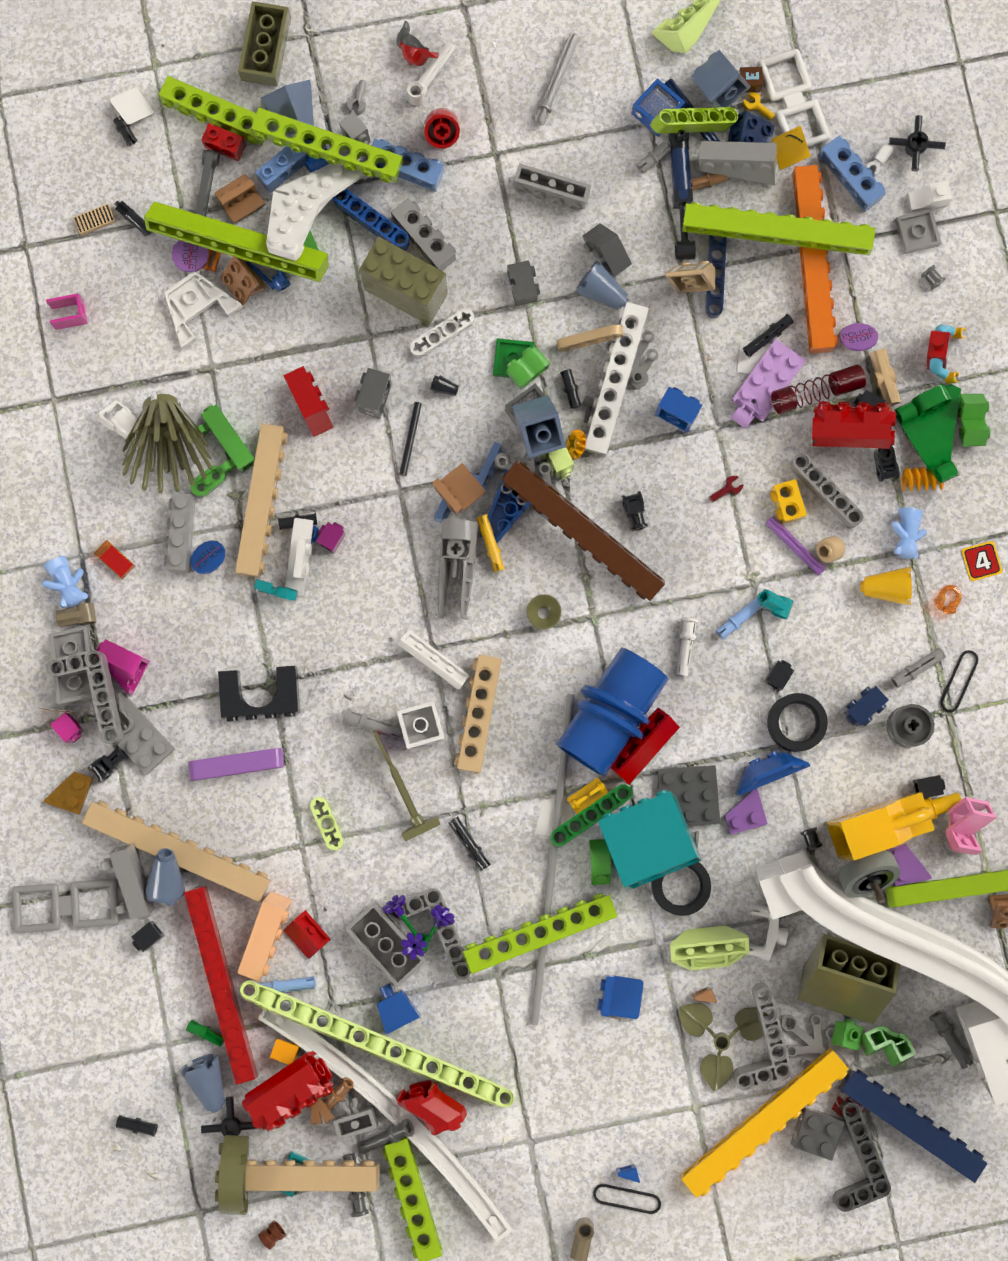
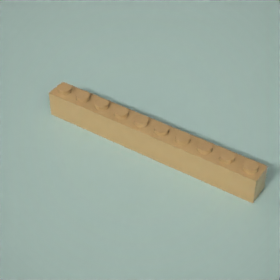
M99 800L98 803L91 802L82 824L127 844L134 843L136 848L154 856L157 855L160 849H171L176 856L179 867L255 901H263L271 883V879L267 878L268 874L259 870L255 873L250 870V866L243 863L239 865L232 863L233 859L228 856L222 855V857L214 855V850L204 847L203 850L197 847L198 843L189 839L185 842L179 839L180 835L169 831L168 834L162 832V827L153 823L151 826L144 824L145 820L140 817L134 816L131 818L126 816L127 812L122 809L116 808V810L108 808L110 804Z

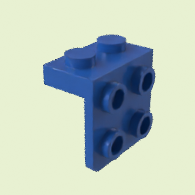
M605 974V979H601L600 991H603L602 999L599 998L597 1010L600 1011V1015L638 1019L644 982L641 979Z

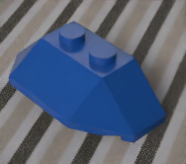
M776 750L767 754V759L761 761L760 758L749 761L750 766L745 767L735 794L740 796L808 768L810 764L785 752L778 754Z

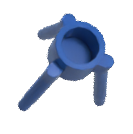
M250 261L246 262L269 284L272 290L276 288L280 292L291 285L283 271L277 270L278 273L272 277L273 281H271Z

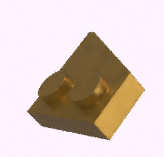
M73 772L44 799V803L80 815L94 778Z

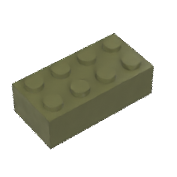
M252 1L238 69L241 81L278 87L291 21L289 7Z

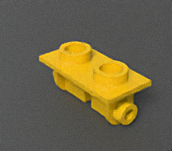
M597 777L568 797L567 801L575 813L578 814L609 792L603 782Z

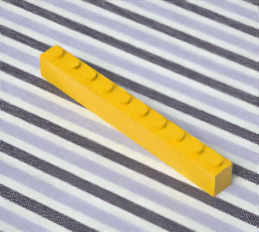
M830 1047L681 1173V1180L696 1198L700 1195L702 1197L705 1196L715 1182L718 1184L725 1179V1174L729 1170L734 1171L741 1165L740 1161L742 1159L751 1157L756 1152L755 1148L760 1144L765 1145L775 1131L780 1132L783 1130L788 1120L797 1118L802 1113L801 1109L806 1105L808 1107L811 1106L821 1092L823 1094L831 1089V1084L834 1081L843 1079L847 1075L846 1071L849 1068Z

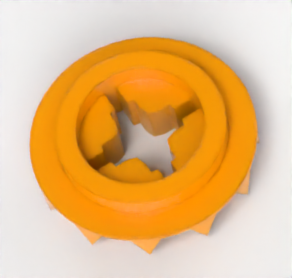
M578 429L572 430L566 442V448L572 460H577L581 457L586 447L585 434L582 430Z

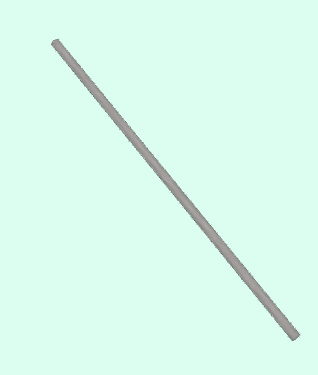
M567 694L563 733L573 718L574 694ZM561 750L552 832L561 825L568 754ZM560 833L554 834V840L559 843ZM552 844L550 845L543 915L551 914L558 848ZM542 927L540 937H542L544 934V930ZM547 945L540 947L538 951L530 1023L532 1025H538Z

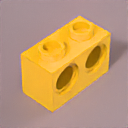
M796 479L774 485L771 488L770 497L772 502L776 503V517L778 521L781 520L782 525L804 519L807 516ZM780 490H787L789 497H782ZM787 507L794 510L793 516L786 513Z

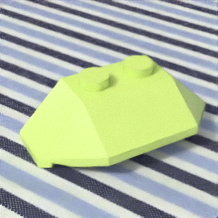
M726 925L687 929L670 943L671 962L677 963L690 971L727 967L749 954V936Z

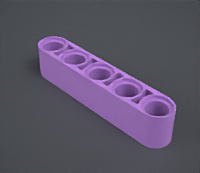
M282 748L189 761L190 781L284 767Z

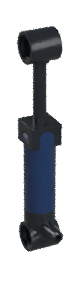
M679 130L678 133H669L673 186L672 206L673 209H679L681 241L675 242V259L695 260V241L688 240V232H682L686 203L690 204L693 202L689 133Z

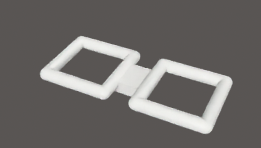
M794 49L760 60L758 67H762L763 81L770 100L777 101L782 99L786 108L776 113L782 133L789 131L785 116L813 108L822 135L807 139L808 147L830 140L831 135L818 100L814 99L805 102L802 92L810 90L812 83L800 51ZM794 58L803 84L776 93L766 66Z

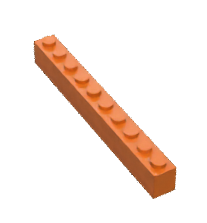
M818 165L796 166L792 172L796 218L812 217L814 220L822 221L825 218V209L821 206V201H823V190L819 186L822 179L821 171H818ZM799 247L809 354L832 352L835 346H837L838 340L837 335H834L833 329L836 326L835 316H832L834 300L830 298L832 281L828 278L830 262H827L826 258L829 250Z

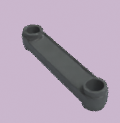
M203 150L202 165L204 167L195 214L205 217L215 167L219 166L220 153L215 150Z

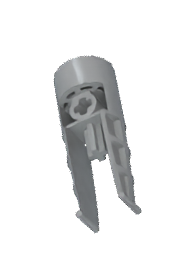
M443 519L438 577V613L435 614L436 617L444 618L450 570L449 560H452L450 578L461 579L464 561L460 618L469 619L467 612L473 584L478 522L462 519ZM461 548V551L455 552L456 549Z

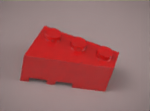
M304 366L283 375L313 437L334 428L326 412L330 409L325 399L320 400L319 397L322 396L318 385L313 386L312 382H315L311 371L306 372Z

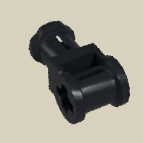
M638 491L637 494L630 496L622 495L624 510L627 517L631 518L632 531L647 528L648 524L645 523L643 516L645 509L641 492Z
M117 745L115 750L108 756L103 755L90 764L88 770H92L98 777V782L102 783L118 769L116 766L124 759L127 760L129 757Z

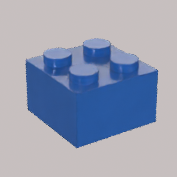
M668 387L657 407L655 416L688 433L699 414L702 404L695 397L685 396L680 389Z

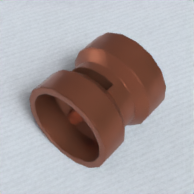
M275 1220L268 1225L266 1230H262L258 1234L260 1241L269 1250L276 1245L278 1240H282L286 1236L283 1228Z

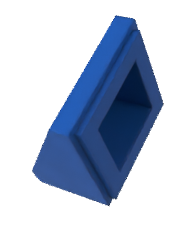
M634 1164L617 1168L618 1177L640 1183Z

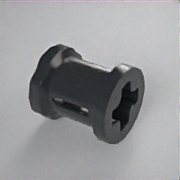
M817 827L800 832L806 842L807 851L823 846L816 833Z

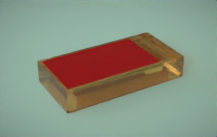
M108 540L94 552V555L122 580L136 566Z

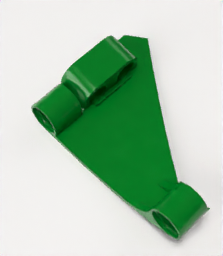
M944 384L938 385L917 395L911 402L894 409L896 411V418L914 449L941 484L959 476L956 466L951 461L961 388L952 384L946 386Z

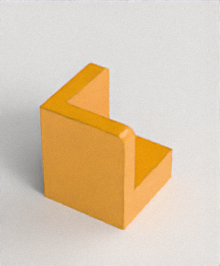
M277 1039L270 1058L289 1065L295 1061L300 1047L294 1042L291 1044Z

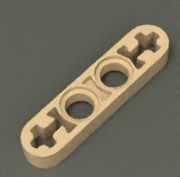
M610 325L560 338L557 340V350L570 351L623 337V326Z

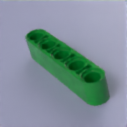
M621 784L556 828L550 835V843L557 848L569 843L602 819L603 815L611 813L624 805L632 796L631 788L628 785ZM618 790H625L627 798H619ZM602 801H609L611 809L605 810L602 807ZM586 812H594L596 819L594 821L588 820ZM570 823H578L580 830L578 832L572 831ZM561 833L564 836V841L557 843L554 840V834Z

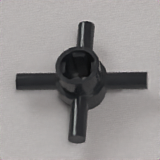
M921 115L915 116L914 132L907 139L889 137L888 145L905 146V152L912 157L911 171L913 172L919 171L920 155L927 148L945 150L946 142L928 140V136L922 132L923 116Z

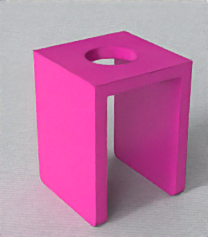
M78 293L46 299V303L51 309L73 305L78 306L79 315L50 320V324L55 330L88 324L84 300Z

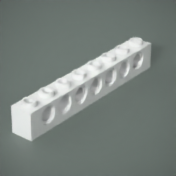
M627 302L626 307L622 306L619 318H622L620 325L623 326V337L617 338L615 343L610 345L608 353L611 354L610 362H605L603 372L606 373L605 379L600 380L598 390L601 391L599 398L595 397L593 409L596 410L594 416L590 415L587 424L590 430L589 434H585V451L607 456L649 308ZM629 320L636 323V326L632 329L627 328L625 325ZM626 338L630 340L631 344L628 347H623L620 341ZM617 357H623L625 359V363L623 365H617L615 363V359ZM612 375H618L620 381L612 383L609 378ZM607 393H612L615 399L608 402L604 399V396ZM607 411L610 416L608 419L602 420L599 418V413ZM596 429L604 431L602 438H596L593 435Z

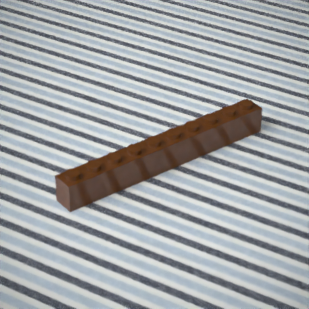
M518 458L503 475L502 480L505 487L511 491L514 489L518 492V497L525 503L529 501L538 514H544L549 518L548 522L563 529L562 533L567 538H574L578 542L577 545L586 552L588 550L593 554L592 558L600 564L603 562L608 566L607 570L614 576L616 574L622 578L621 581L630 588L632 586L636 589V594L643 600L647 598L651 601L665 585V580Z

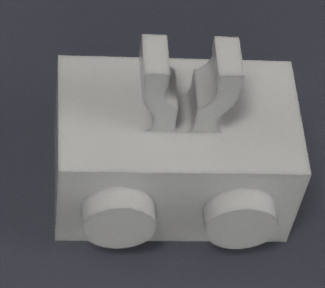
M354 111L339 122L342 136L368 145L371 143L367 127Z
M353 1097L354 1106L352 1107V1112L346 1100L341 1102L347 1114L335 1117L333 1120L339 1141L377 1129L379 1124L373 1105L358 1110L357 1097Z

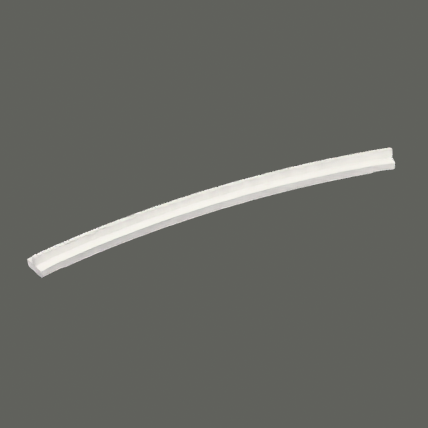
M263 1009L258 1018L260 1021L272 1027L306 1052L314 1051L316 1053L314 1057L317 1059L321 1057L327 1067L342 1079L345 1077L350 1078L354 1083L353 1088L384 1114L395 1126L400 1124L402 1120L409 1119L414 1126V1135L407 1138L454 1187L496 1242H499L513 1231L499 1209L457 1158L435 1135L431 1134V1131L427 1130L426 1125L420 1119L401 1108L397 1103L396 1097L386 1087L314 1030Z

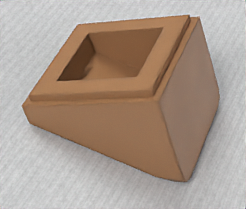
M710 987L692 993L694 1000L717 1003Z

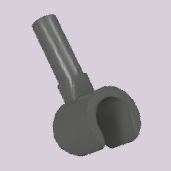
M585 396L582 405L587 407L584 423H588L590 411L594 404L593 398Z

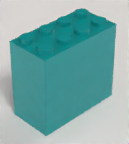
M660 791L652 799L648 797L638 801L637 805L632 807L631 805L620 808V812L616 814L612 812L607 813L598 821L623 887L632 890L702 861L676 795L671 791Z

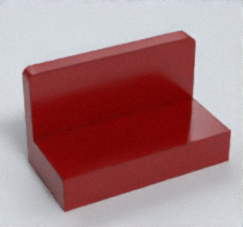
M306 910L284 929V932L308 959L331 940Z

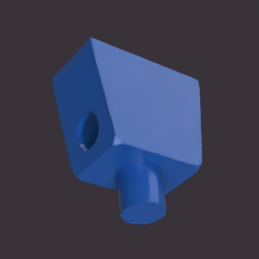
M390 983L379 988L384 999L377 1003V1007L386 1035L420 1018V1013L403 990L394 993Z

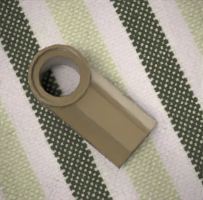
M83 603L73 608L57 610L56 621L58 627L96 623L94 603Z
M587 1217L580 1218L576 1223V1231L570 1253V1258L576 1261H587L591 1240L594 1235L593 1222ZM587 1225L590 1227V1230L587 1233H583L580 1231V1227Z

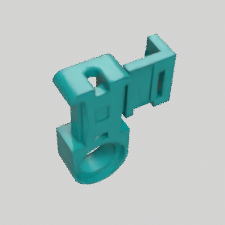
M256 579L254 589H257L259 592L296 601L297 590L282 586L276 588L272 586L273 583Z

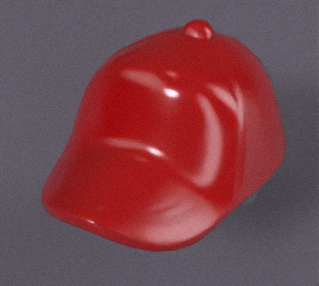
M404 21L403 27L397 35L396 43L402 50L403 57L408 64L422 66L429 58H438L439 54L437 52H429V48L424 47L416 37L409 34V23Z

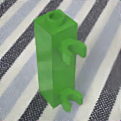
M217 404L203 410L204 413L201 414L205 423L199 425L198 428L204 436L212 430L231 459L220 465L225 474L231 472L235 467L243 473L254 466V457Z

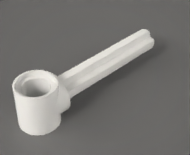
M447 42L439 52V57L433 60L419 81H414L408 85V102L411 105L419 106L424 102V96L428 92L427 87L456 50L453 43ZM414 92L420 93L419 95H412Z

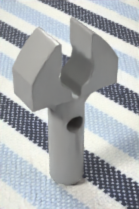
M365 80L359 81L355 97L352 99L348 98L347 100L350 113H352L353 106L357 103L359 105L357 115L362 114L366 109V102L362 101L367 84Z

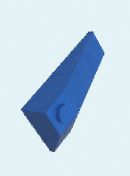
M501 480L488 513V519L496 543L501 540L531 504L530 502H527L525 505L518 504L516 499L519 493L515 490L509 494L503 493L501 491L503 480ZM503 486L504 490H509L507 487Z

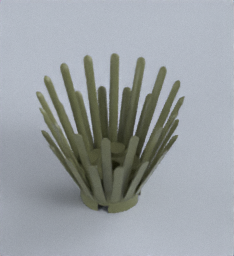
M157 394V399L152 401L151 396L143 402V411L125 440L123 452L126 451L128 446L129 449L122 463V466L125 465L123 476L127 474L138 444V451L130 477V484L134 483L148 438L142 489L144 491L147 489L149 471H154L156 445L158 492H163V461L166 473L170 472L171 464L174 488L176 492L180 491L174 448L180 469L186 470L190 485H194V477L181 440L182 437L193 463L197 465L202 478L206 479V473L192 445L193 443L195 444L207 467L212 470V465L207 457L211 460L212 458L204 445L208 446L207 441L204 439V434L181 408V403L179 402L178 404L175 396Z

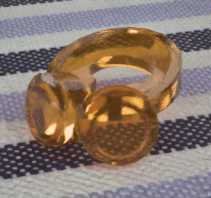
M954 585L943 587L938 593L937 598L934 599L936 607L940 611L943 610L945 614L956 613V608L962 599L961 591ZM953 591L956 594L955 600L950 601L948 606H944L946 592Z

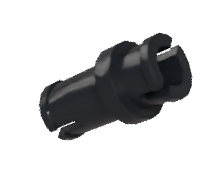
M120 115V120L116 117L113 122L116 125L117 132L121 133L126 145L131 146L130 142L135 144L137 138L130 129V124H127Z

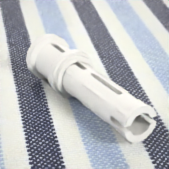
M682 617V633L679 634L681 646L676 675L688 676L692 645L697 637L695 635L696 624L699 623V620Z

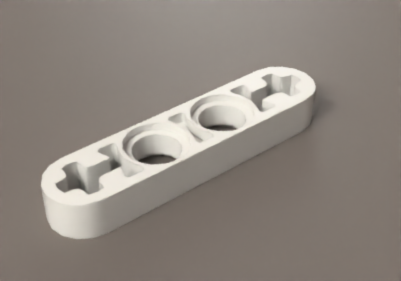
M463 309L415 339L410 345L411 354L416 358L424 357L471 327L474 323L473 312L469 309ZM463 315H465L466 317L470 316L469 322H466L465 320L460 323L461 327L459 328L455 319H457L458 322H460L463 319ZM453 324L456 329L454 332L448 333L445 331V326ZM432 334H437L440 337L437 343L429 341V337ZM426 339V342L430 347L427 348V345H425L422 347V352H419L418 350L414 351L416 349L415 345H418L419 347L424 345L425 343L423 340Z

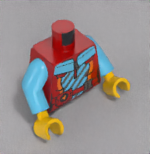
M940 324L936 327L935 331L930 333L927 370L945 379L947 384L958 383L955 377L959 376V373L957 371L949 373L946 368L951 336L954 339H965L962 336V331H966V328Z

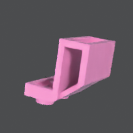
M965 797L948 810L950 819L945 835L948 839V845L953 851L977 855L982 850L974 834L997 817L988 801ZM986 808V810H987L988 813L981 812V811Z

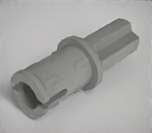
M661 143L652 152L649 151V155L641 162L636 164L637 168L641 169V173H646L655 163L658 164L659 160L671 150L668 143Z

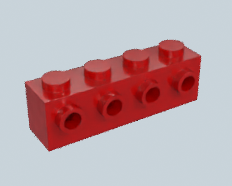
M658 707L648 718L650 720L649 724H642L639 728L644 735L642 739L631 737L610 768L628 785L631 784L680 728L667 713Z

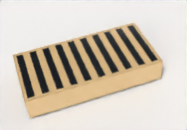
M109 204L73 217L81 236L116 223Z

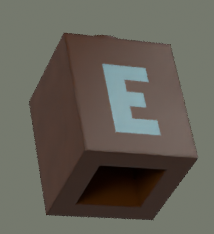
M740 67L739 73L751 86L745 93L761 92L763 86L762 67Z

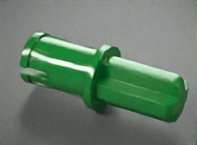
M193 1019L186 1028L187 1032L201 1038V1041L207 1040L219 1047L224 1043L222 1035L210 1030V1026L201 1025Z

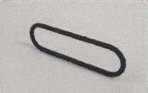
M967 650L960 655L940 702L941 707L946 712L956 711L963 699L979 661L978 655L974 651ZM971 653L976 658L974 667L956 707L947 709L943 703L963 656Z
M608 1184L597 1185L593 1191L594 1199L600 1204L647 1214H655L661 1208L660 1198L651 1193ZM600 1187H607L650 1196L657 1199L658 1207L654 1211L609 1203L599 1200L596 1192Z

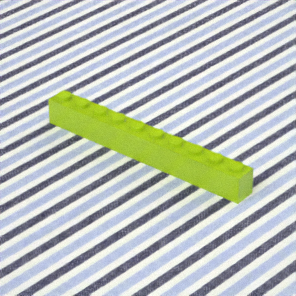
M154 201L144 216L146 230L316 282H321L329 268L328 253L304 246L301 256L294 261L270 253L266 245L267 235L166 204Z
M697 202L686 203L682 232L870 256L873 250L875 228L868 224H860L858 226L852 225L850 222L835 223L829 219L819 221L814 220L812 217L796 218L791 214L780 216L774 212L757 213L756 210L742 211L736 207H728L726 209L720 208L718 205L703 206Z

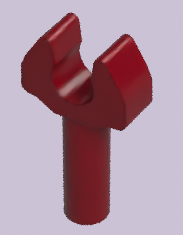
M730 476L726 479V486L710 495L709 498L712 502H715L728 493L738 495L744 485L742 484L734 488L732 482L736 481L738 476Z

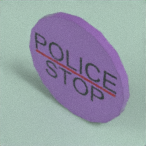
M178 240L171 252L175 266L185 272H196L202 269L209 259V249Z
M854 323L846 326L841 331L840 341L844 347L850 350L865 351L876 345L878 333L868 324Z

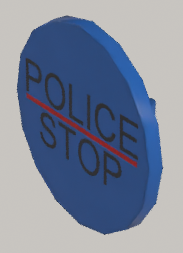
M213 540L199 545L191 556L192 569L198 574H208L218 569L225 558L224 546L220 542Z

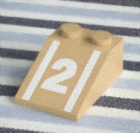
M700 261L698 264L681 263L679 266H673L666 272V278L678 293L715 290V267L708 261Z

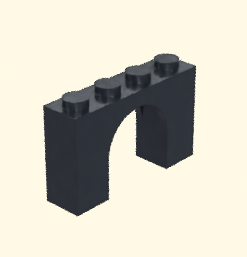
M276 667L277 693L269 704L262 707L250 706L244 700L241 691L240 671H218L221 718L226 719V722H235L241 717H245L246 720H257V716H265V719L277 718L276 715L284 714V717H296V713H300L298 667Z

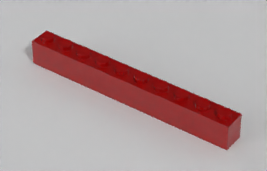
M207 886L184 892L235 1083L237 1085L254 1080L258 1077Z

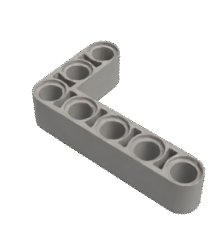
M90 650L51 660L47 664V672L51 676L64 678L87 672L101 740L112 745L120 743L123 733L106 655L96 650ZM95 655H98L99 662L94 665L92 659ZM79 659L80 667L75 669L74 662ZM57 664H61V671L59 673L55 672ZM99 674H102L103 681L98 684L96 678ZM105 692L107 700L102 703L100 696ZM109 711L111 719L106 722L104 715ZM113 730L115 732V738L112 741H110L108 738V734L110 731Z
M430 888L406 898L405 903L401 907L407 918L427 909L431 915V910L435 909L437 904L442 909L447 907L441 891L437 888ZM432 891L439 895V900L434 903L428 899V894ZM412 899L420 901L421 906L418 910H413L410 907ZM392 913L388 914L393 921L402 920L401 917H395ZM448 924L446 927L441 926L437 928V933L455 977L460 980L469 978L471 975L469 970L463 976L457 972V968L460 965H465L466 967L467 965L462 954L464 947L455 925ZM446 928H450L454 933L450 939L444 938L442 934ZM458 947L461 950L460 956H451L450 949Z
M762 982L753 986L752 995L768 1060L735 1069L733 1079L737 1087L743 1091L784 1081L792 1074L774 996L770 988ZM760 991H767L764 997H758ZM771 1009V1013L768 1016H763L765 1010ZM776 1028L775 1033L768 1034L769 1029ZM775 1047H781L779 1052L772 1053ZM785 1065V1069L783 1071H777L779 1066ZM765 1070L766 1074L759 1077V1072ZM748 1076L744 1082L739 1081L740 1077Z

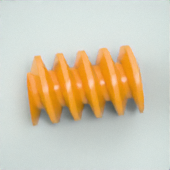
M908 467L904 468L901 477V486L904 492L906 486L909 487L910 491H913L914 486H916L917 491H920L922 485L925 491H928L929 485H931L932 490H936L937 485H939L940 490H943L944 483H939L928 468L920 467L917 469V467H913L911 470Z

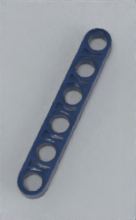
M709 235L708 262L721 271V276L715 277V286L720 289V294L713 295L710 291H706L705 311L708 317L714 319L718 318L723 311L727 237H723L721 241H716L713 235ZM719 250L722 253V257L715 259L712 256V252ZM713 304L719 307V312L716 314L711 313L709 307Z

